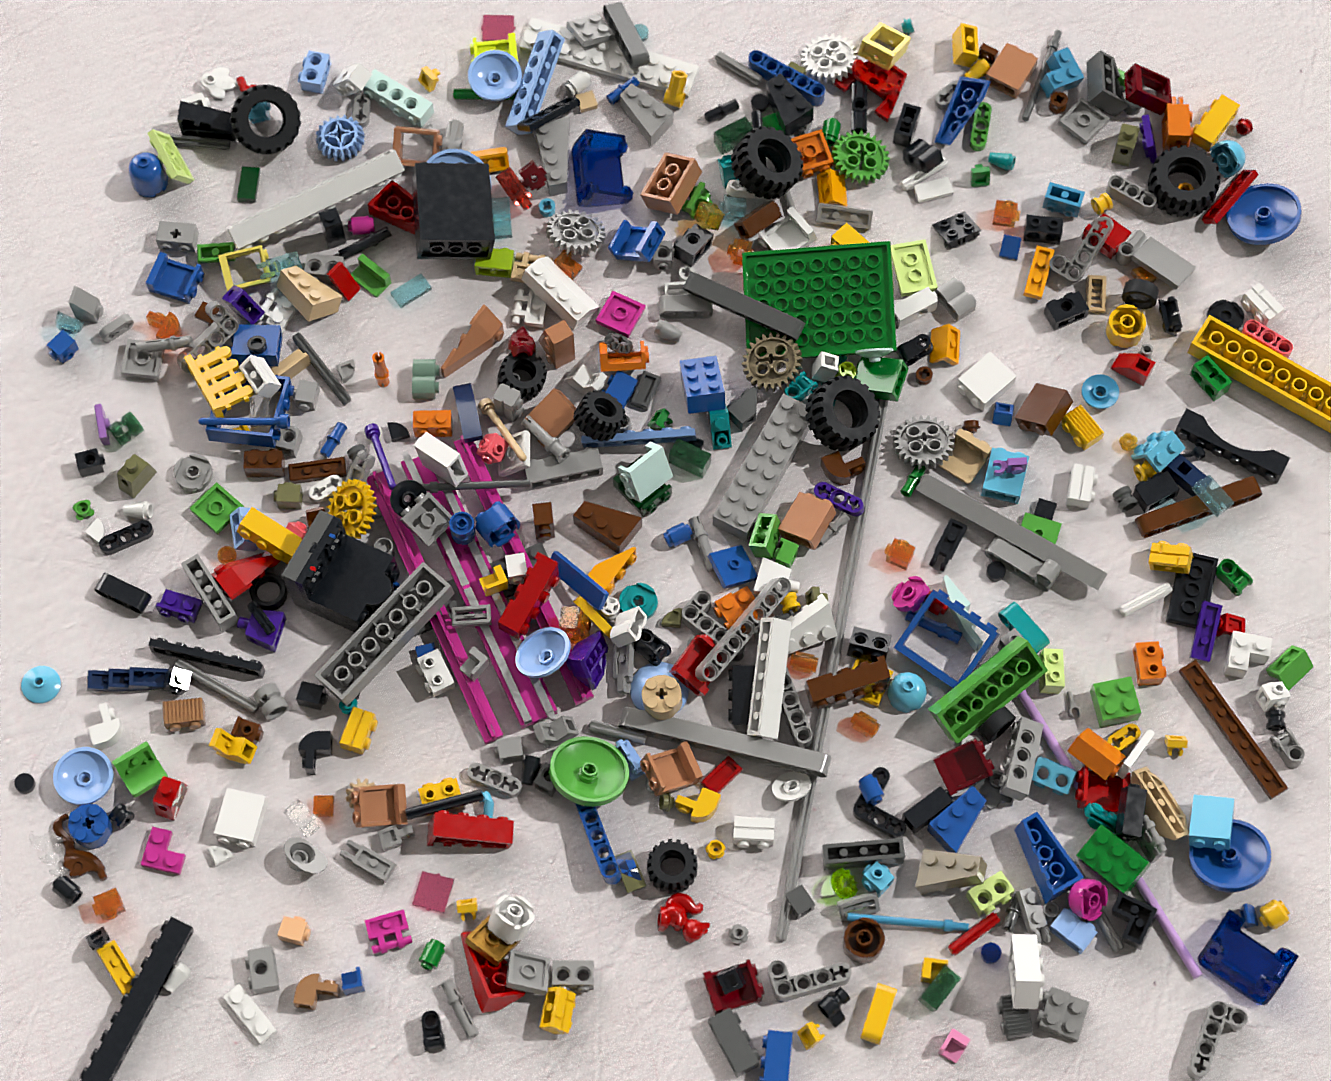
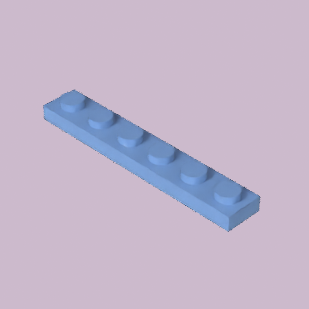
M683 426L680 429L674 430L666 427L659 431H654L653 429H644L642 432L626 430L624 433H616L614 438L609 441L593 440L589 436H581L583 448L648 444L650 441L655 444L696 441L695 428L690 426Z

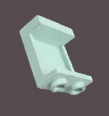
M651 441L645 445L647 453L628 468L624 466L618 467L619 477L625 486L626 495L630 499H635L639 502L643 501L673 477L663 447Z

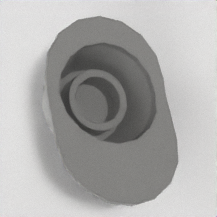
M293 837L285 843L284 852L287 864L293 870L314 874L324 871L327 867L328 861L326 856L306 839Z

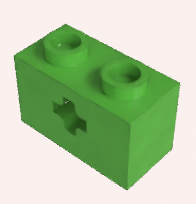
M758 514L748 545L755 557L773 559L780 537L778 528L781 522L777 514Z

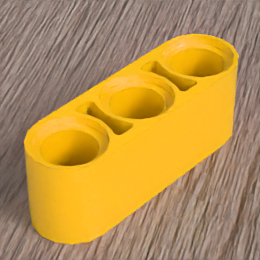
M881 983L877 984L860 1036L861 1039L880 1045L897 992L896 988Z

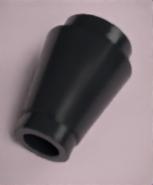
M525 755V759L522 760L521 783L533 785L542 765L540 763L541 758Z

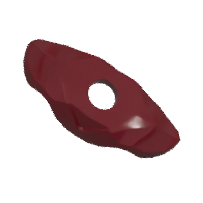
M523 326L511 335L507 349L511 350L513 357H517L523 352L528 356H532L533 352L536 353L535 341Z

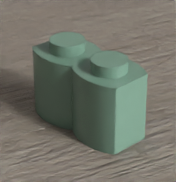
M413 359V399H436V393H439V382H436V376H440V365L436 364V359Z

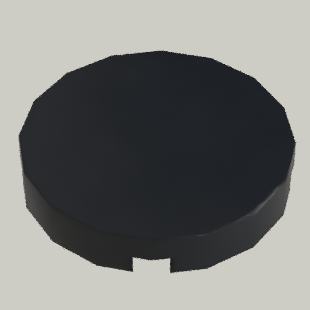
M1224 299L1216 301L1207 312V318L1211 315L1236 330H1240L1244 322L1242 308L1233 301L1230 302Z

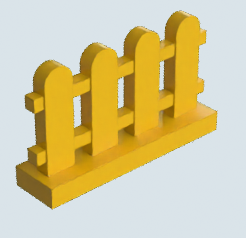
M217 346L215 351L204 356L200 354L196 360L193 359L191 354L184 357L191 375L216 418H224L222 410L227 409L229 411L232 409L231 406L243 400L246 403L254 395V390L250 385L242 387V384L247 380L242 372L234 373L239 369L238 361L235 359L227 361V358L232 355L230 348L227 346L222 348ZM222 361V364L212 369L209 368L210 366ZM228 374L230 375V377L225 378L219 382L216 381ZM237 387V390L224 395L225 392Z

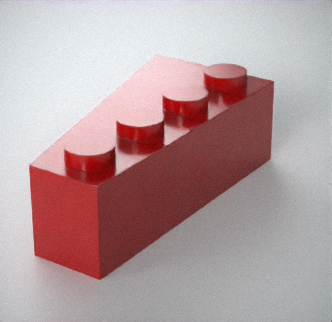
M537 552L534 557L536 559L534 567L529 566L526 572L525 583H521L517 587L514 595L515 601L510 600L498 621L500 630L518 640L522 635H526L530 628L529 623L532 619L535 620L540 612L539 607L542 603L545 604L547 602L552 587L555 588L560 581L558 562L540 552Z

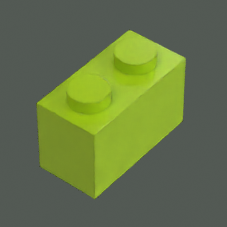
M493 248L491 259H475V274L511 278L515 261L514 250L509 248Z

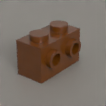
M251 449L250 451H244L243 469L246 477H285V457L283 451L278 449H270L269 451Z

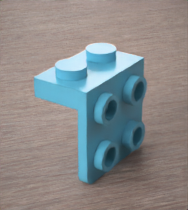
M1163 430L1159 433H1151L1146 438L1147 441L1144 444L1134 448V453L1130 457L1133 460L1146 458L1156 472H1160L1186 447L1173 430Z

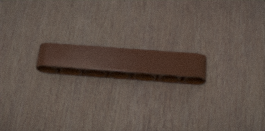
M1251 476L1140 515L1135 519V523L1142 538H1148L1259 498L1263 493L1255 477Z

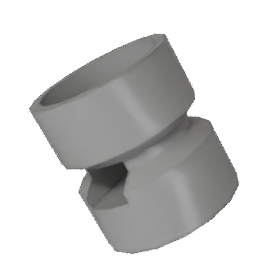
M275 683L266 684L253 694L258 706H262L261 711L267 720L280 717L289 708L284 697L280 696L281 692Z

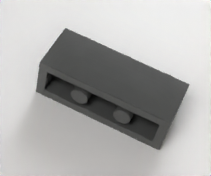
M728 1008L709 1018L708 1024L737 1078L759 1067L758 1060L761 1058L756 1048H751L749 1044L751 1039L747 1031H742L739 1025L741 1020L737 1012L733 1013L731 1008Z

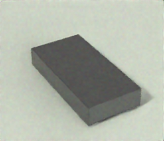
M643 371L631 398L630 405L648 411L660 384L661 376Z

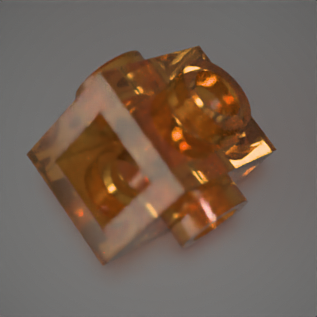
M733 237V242L728 245L727 255H730L729 259L733 260L732 264L743 266L742 254L738 255V250L743 249V252H754V249H751L752 241Z

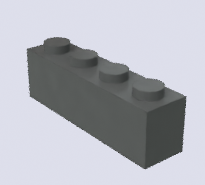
M903 838L823 844L821 850L823 870L867 867L869 864L872 866L876 861L883 865L903 864L905 860Z

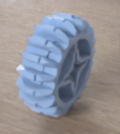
M345 114L342 118L337 115L335 119L330 116L329 121L324 120L323 125H319V131L316 132L318 149L322 152L323 156L327 155L329 160L334 157L336 162L339 158L344 162L346 157L351 160V155L357 156V151H362V145L365 143V134L362 126L359 125L357 120L354 121L352 117L347 119Z

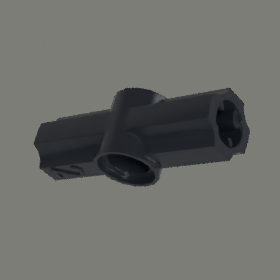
M856 81L851 85V133L855 131L857 135H859L860 131L863 134L867 133V86L860 81Z

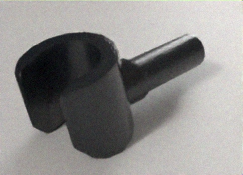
M1197 446L1192 451L1181 455L1185 458L1195 456L1197 460H1201L1205 457L1206 453L1202 447Z

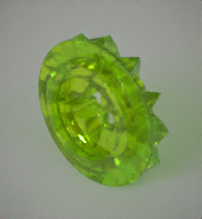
M843 868L836 870L831 876L832 889L842 900L856 896V893L859 891L856 887L858 882L854 880L855 875H850V871Z

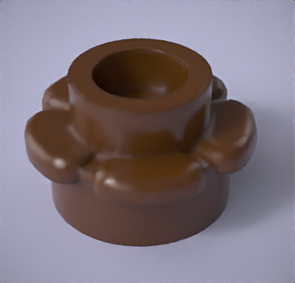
M978 420L964 421V426H962V429L971 433H977V429L981 428Z

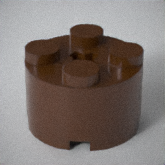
M865 917L852 921L844 933V953L851 960L858 963L873 962L881 954L885 942V935L881 926L875 920ZM862 938H866L865 943H861Z

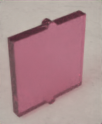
M483 15V26H481L482 42L508 39V33H514L515 31L514 15Z
M422 871L412 905L426 908L427 911L433 910L445 913L454 879L441 876L440 873L433 874Z

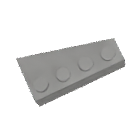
M569 117L552 120L534 130L542 167L547 172L545 176L550 196L568 193L570 124Z

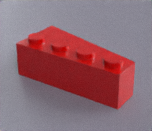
M391 180L367 204L369 215L415 235L413 196L395 181Z
M440 810L433 814L428 823L427 846H434V843H443L444 847H452V845L462 843V846L468 848L481 844L482 848L509 849L513 844L514 820H508L509 818L507 817L489 818L488 815L483 814L477 815V817L469 816L468 813L464 812L449 814V811Z

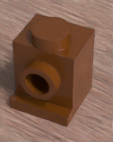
M238 716L231 735L246 738L256 745L257 742L262 740L264 731H262L263 729L260 724ZM246 728L251 729L249 733H245Z

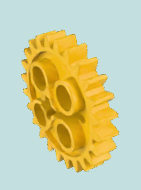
M348 479L347 482H342V486L337 485V492H332L334 497L329 498L331 505L327 506L330 509L328 514L341 519L348 536L361 539V534L366 535L365 529H371L369 523L374 522L372 515L377 514L373 511L377 507V505L373 504L376 497H372L374 491L370 490L371 486L366 485V482Z

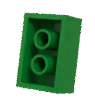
M1102 824L1076 854L1082 863L1117 891L1126 895L1151 866L1148 860Z

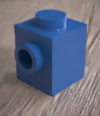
M64 330L46 344L49 349V356L55 361L59 360L62 364L70 360L75 352L79 350L76 341Z

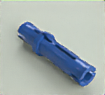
M908 611L905 620L911 622L917 612ZM923 616L917 625L937 634V637H944L956 644L959 643L963 635L962 632L948 627V624L939 623L926 616Z

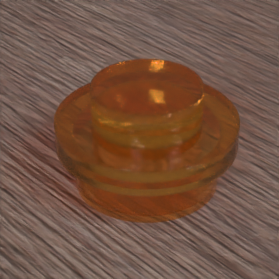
M230 546L220 548L217 553L219 562L224 565L235 561L237 557L235 549Z

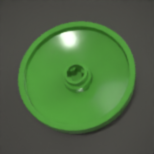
M583 736L569 739L557 747L550 761L549 774L554 787L566 799L584 806H601L613 802L624 792L629 779V767L623 754L614 745L599 738Z

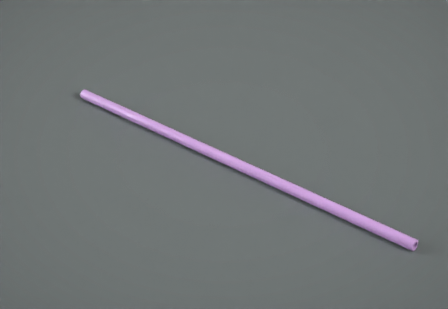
M1026 690L1022 691L1018 697L1032 720L1044 724L1042 736L1060 764L1074 769ZM1075 777V780H1074V782H1073V786H1074L1075 789L1077 790V789H1078V782H1076V777ZM1141 877L1135 884L1148 905L1158 909L1156 919L1193 979L1202 975L1201 970Z

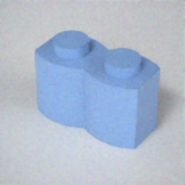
M1064 908L1049 927L1056 937L1064 941L1079 954H1082L1097 934L1092 923L1082 921L1070 908Z

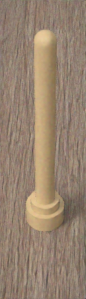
M490 398L482 399L478 404L479 410L482 414L490 417L519 460L522 462L526 461L527 456L495 413L494 403Z

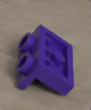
M166 589L161 602H157L156 608L159 614L164 617L170 618V616H173L184 623H195L203 601Z

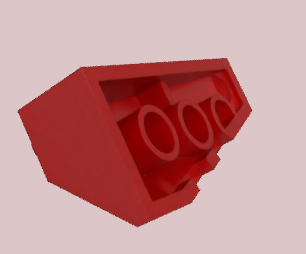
M472 931L462 932L461 939L474 994L481 1012L502 1010L525 996V991L506 987L507 962L505 959L495 966L465 943L466 937Z

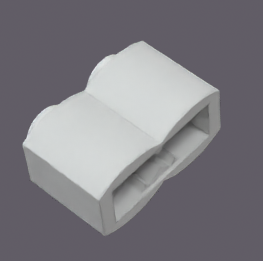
M639 606L622 612L616 617V626L611 630L610 639L618 648L640 639L642 628L647 621V615Z

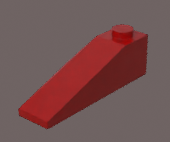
M266 551L226 563L225 565L221 564L213 570L214 572L211 575L222 593L233 600L252 586V580L258 577L262 578L265 575L266 568L276 566L281 560L275 559L271 553Z

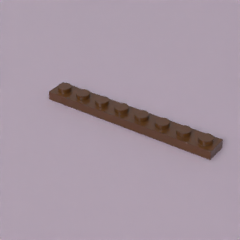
M1197 660L1181 668L1179 673L1269 799L1272 800L1287 791V785Z

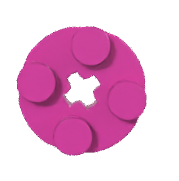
M911 576L908 578L909 581L906 583L901 582L896 586L891 599L894 601L893 605L899 611L908 612L911 610L915 612L919 610L921 603L930 591V588L922 578Z

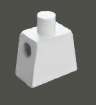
M763 558L753 595L756 598L770 580L780 577L789 579L791 582L790 592L798 594L800 582L790 580V568ZM780 582L777 583V588L779 591H781L782 585Z

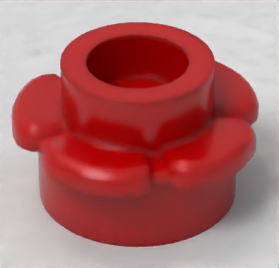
M1240 118L1236 124L1237 132L1241 135L1249 134L1253 131L1252 122L1249 119Z

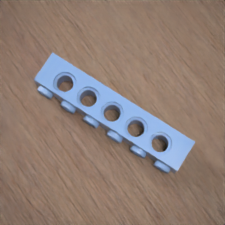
M554 30L538 32L505 127L517 135L532 133L518 130L517 124L540 111L565 40Z

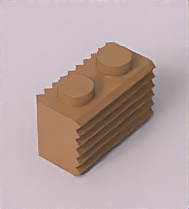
M199 697L164 701L163 720L165 728L175 732L180 731L184 727L199 729L201 725H206L205 703L203 699Z

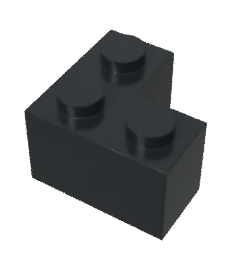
M1120 892L1112 908V915L1129 922L1123 933L1122 942L1141 950L1157 917L1158 909Z

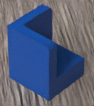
M360 966L356 967V971L341 974L342 990L345 995L365 991Z

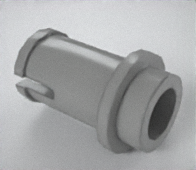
M1143 344L1141 351L1138 353L1151 359L1153 347L1150 344Z

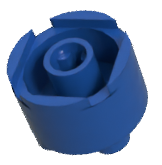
M500 501L495 502L485 512H480L475 518L477 521L475 529L490 547H493V545L499 547L506 544L515 536L514 530L516 528L519 530L520 521Z
M85 804L76 808L70 813L68 829L72 837L79 845L87 849L102 847L107 843L113 832L110 818L97 804Z

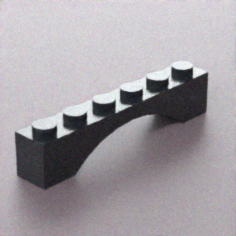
M1187 408L1174 432L1181 440L1192 442L1195 446H1200L1217 457L1229 460L1233 465H1240L1250 473L1263 476L1269 482L1278 483L1290 460V457L1273 449L1252 451L1231 445L1211 429L1204 416Z

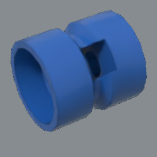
M467 512L455 513L449 521L451 537L457 544L467 545L476 536L474 519Z

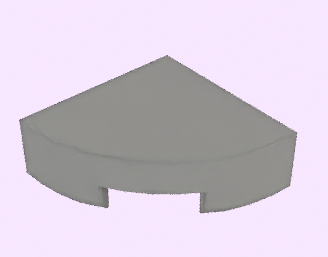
M354 359L336 365L343 383L349 381L354 375Z

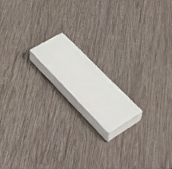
M1150 729L1146 731L1123 763L1117 776L1122 779L1125 778L1148 746L1155 732Z

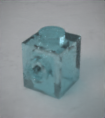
M724 194L723 201L719 203V212H722V220L738 221L745 216L747 208L746 198H737Z

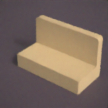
M298 348L279 362V366H274L271 370L274 375L287 376L292 379L311 365L309 355L307 353L303 354Z

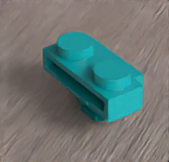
M1089 803L1084 808L1085 816L1088 817L1087 823L1091 828L1097 830L1102 824L1112 832H1115L1117 815L1114 812H1108L1098 803Z

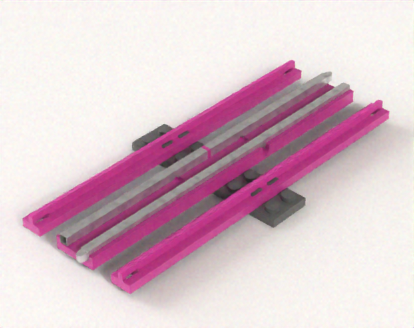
M463 435L460 436L459 440L454 441V446L461 455L471 482L492 481L484 462L476 454L478 449L475 442L464 443ZM403 452L404 461H401V466L407 480H414L420 484H430V482L438 481V483H448L424 467L419 457L412 459L408 452ZM374 471L372 472L373 475L367 478V483L371 486L370 490L374 491L373 497H376L377 506L410 576L425 561L411 531L400 521L402 517L397 515L391 507L390 496L392 490L389 489L383 471L379 473ZM475 489L485 511L491 508L497 501L503 504L497 489ZM456 490L430 493L452 516L457 512H465ZM449 526L435 541L453 578L447 581V583L451 585L455 594L419 630L415 637L434 630L486 745L504 736L478 678L473 681L460 671V667L467 661L468 656L455 628L452 627L451 607L490 604L492 625L475 626L521 729L546 718L554 721L558 711L543 678L527 677L516 666V652L524 641L523 635L518 640L498 627V621L508 605L506 598L515 595L516 589L519 586L509 584L505 557L489 564L477 536L467 545L457 544L451 537ZM516 530L513 532L515 536L501 546L505 555L524 553L527 570L529 566L534 567L536 563L534 557L537 552L548 557L542 542L524 549ZM501 565L508 580V589L486 597L479 579L493 574V567ZM549 600L545 604L542 603L539 607L540 612L535 619L539 628L555 627L563 630ZM487 611L456 613V615L487 613ZM565 661L559 668V671L575 705L577 706L593 699L594 695L591 689L574 677Z

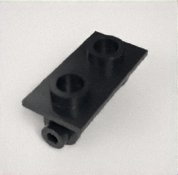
M1174 296L1168 297L1167 301L1159 298V312L1162 316L1163 330L1176 337V332H1180L1183 327L1180 314L1174 315V313L1179 311L1177 299Z

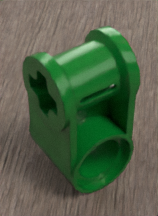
M1232 559L1222 560L1216 569V577L1236 596H1240L1242 590L1253 583L1251 576L1243 571ZM1222 567L1228 568L1230 573L1223 571Z

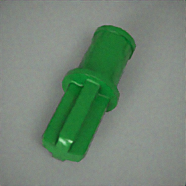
M916 465L912 473L907 476V481L900 490L902 495L909 498L912 496L913 491L926 472L925 466L918 469V465Z

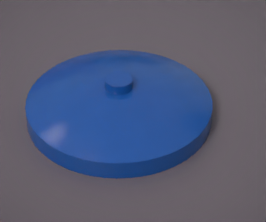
M1272 183L1248 187L1227 212L1228 226L1233 235L1241 241L1253 245H1269L1286 239L1297 229L1302 218L1301 203L1297 195L1287 187Z
M1233 819L1230 850L1190 846L1189 862L1196 877L1208 887L1222 892H1240L1254 887L1264 879L1271 865V848L1267 838L1258 828L1247 822Z

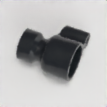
M840 987L834 992L833 996L827 995L817 1003V1006L836 1028L845 1021V1016L840 1006L842 1004L845 1005L851 999L847 992Z

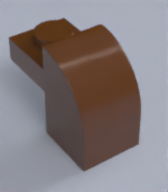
M839 451L821 457L820 466L825 476L831 482L838 485L850 484L851 475L857 476L864 471L865 461L863 457H859L845 463Z

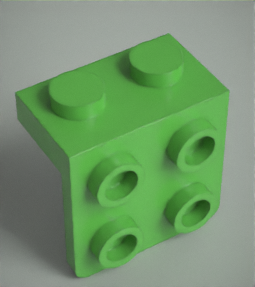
M147 741L112 761L133 797H138L159 785L163 776L168 777Z

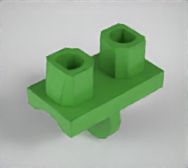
M699 182L698 186L693 187L689 194L691 199L686 200L681 208L682 211L689 213L692 219H696L700 211H703L704 208H711L713 204L710 200L711 195L705 188V182Z

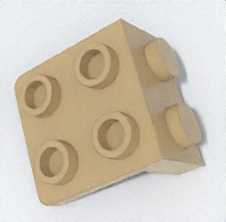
M960 428L955 435V447L952 456H949L948 461L943 460V465H939V467L962 482L970 484L989 459L992 448L987 442L978 440L971 432Z

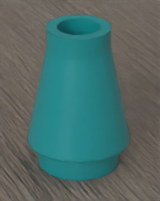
M990 152L988 163H992L1006 171L1013 170L1015 166L1016 156H1013L1012 153Z

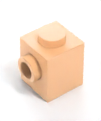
M284 916L278 937L282 941L303 946L304 942L309 940L311 929H309V925L305 922L304 918Z

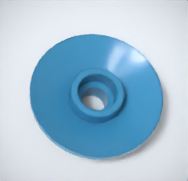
M1092 375L1083 383L1082 397L1091 407L1106 409L1117 402L1119 387L1107 375Z

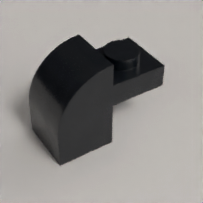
M314 731L304 736L301 740L298 751L300 756H303L302 768H305L307 775H316V756H332L333 736L331 731Z

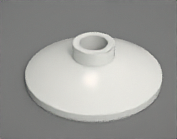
M795 771L784 773L774 781L772 785L773 795L781 801L798 800L809 792L811 780L804 773Z

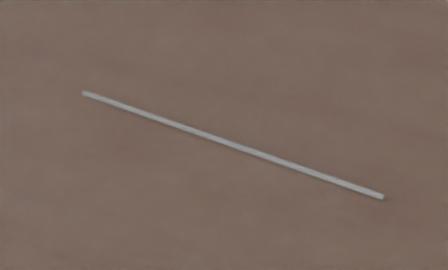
M878 399V411H880V418L878 420L880 423L869 444L859 497L863 501L865 510L862 515L855 518L835 623L838 636L832 638L826 674L833 673V676L837 675L888 400ZM831 703L827 707L819 709L811 749L813 751L822 753ZM808 775L811 780V788L802 797L775 937L779 941H786L793 907L787 900L786 894L797 887L817 777Z

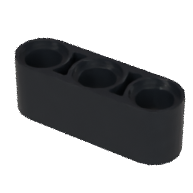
M103 573L94 588V591L99 595L139 614H143L152 599V596L146 591L108 573Z

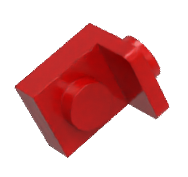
M1229 613L1220 616L1216 633L1217 637L1223 634L1231 636L1233 631L1245 633V618Z

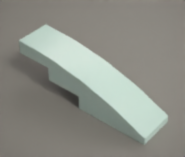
M945 575L942 580L943 591L949 595L947 599L953 603L957 600L966 606L964 610L968 612L971 603L951 579ZM949 608L955 623L974 652L980 650L983 641L974 631L976 625Z

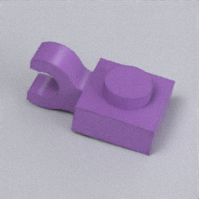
M1027 457L1007 458V461L994 460L993 466L1001 468L1000 470H994V475L1001 476L1005 471L1012 474L1025 472Z

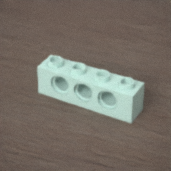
M374 69L371 72L372 76L363 88V93L370 100L374 99L383 108H389L397 116H402L412 125L422 128L434 113L433 103Z

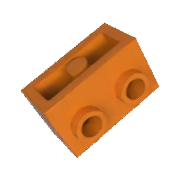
M451 410L413 411V431L415 437H422L426 432L434 437H452L453 419Z
M1159 641L1135 643L1132 650L1138 686L1162 684L1167 672L1166 667L1162 665L1164 652L1163 648L1159 646Z

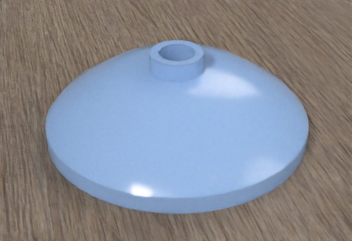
M490 50L481 53L472 61L468 69V81L471 89L476 95L489 101H500L509 98L518 90L522 80V71L518 61L509 53L500 50Z
M555 627L542 628L530 634L520 644L516 652L515 662L519 671L530 678L545 677L557 671L564 664L570 653L571 644L568 636L563 630Z
M661 662L655 666L649 663L636 672L631 683L630 695L637 709L646 711L642 700V689L646 680L657 675H667L675 678L669 672L674 665ZM675 678L681 688L682 709L688 699L689 689Z
M91 747L75 748L64 754L57 762L53 773V783L56 791L65 801L75 805L92 804L104 797L109 791L114 777L113 767L108 757L100 750ZM84 778H89L88 782H83Z

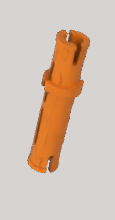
M375 352L372 355L375 367L374 376L380 387H382V383L386 387L390 382L388 378L389 370L386 368L383 353L379 352L380 356H378V352Z

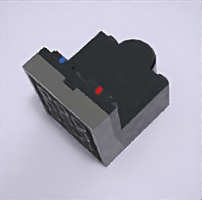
M322 510L317 514L282 573L283 580L296 606L353 632H356L395 592L393 582H396L400 575L393 555L348 536L341 519Z

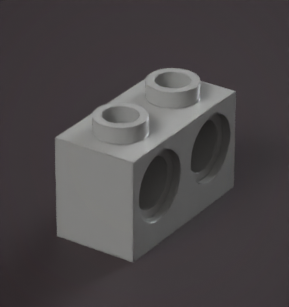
M307 253L304 271L320 282L334 286L327 273L338 262H342L345 265L344 257Z
M553 960L552 986L562 987L568 991L569 989H577L578 992H589V989H594V960ZM561 973H566L569 976L565 981H560L557 977ZM581 973H587L589 978L586 981H581L578 979V976Z

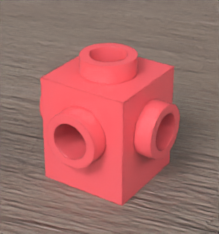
M497 433L486 434L480 441L476 454L487 464L499 463L504 459L509 444Z

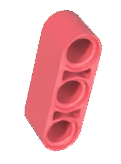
M1248 320L1241 333L1289 358L1293 345L1288 339L1256 320Z

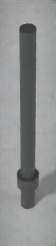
M1055 30L1052 40L1049 41L1047 54L1022 116L1024 121H1028L1041 89L1040 81L1048 71L1049 66L1046 61L1053 52L1058 50V42L1062 35L1061 30Z
M530 479L461 482L457 487L450 483H438V481L422 485L426 491L438 493V491L530 487Z

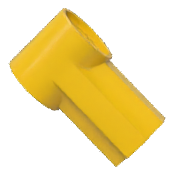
M674 70L672 72L663 103L678 108L682 107L686 96L684 90L688 77L684 71Z

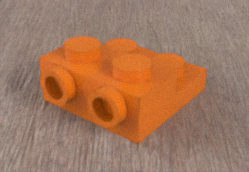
M822 129L791 139L793 143L797 144V149L802 154L803 178H809L817 171L822 173L833 166L834 161Z
M745 586L733 594L730 592L716 600L713 608L714 613L718 618H722L724 627L729 630L755 597L748 586ZM754 610L753 617L757 619L758 613ZM744 625L741 626L742 633L746 632Z

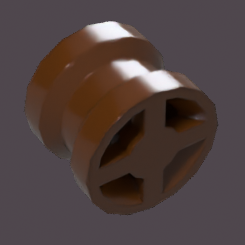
M1060 91L1054 92L1050 97L1049 110L1054 114H1062L1067 107V95Z

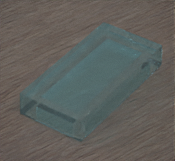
M419 274L390 293L399 307L403 308L432 290L424 276Z

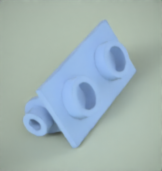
M622 739L618 740L615 747L625 757L629 767V778L633 781L645 774L641 769V758L628 739L624 741Z

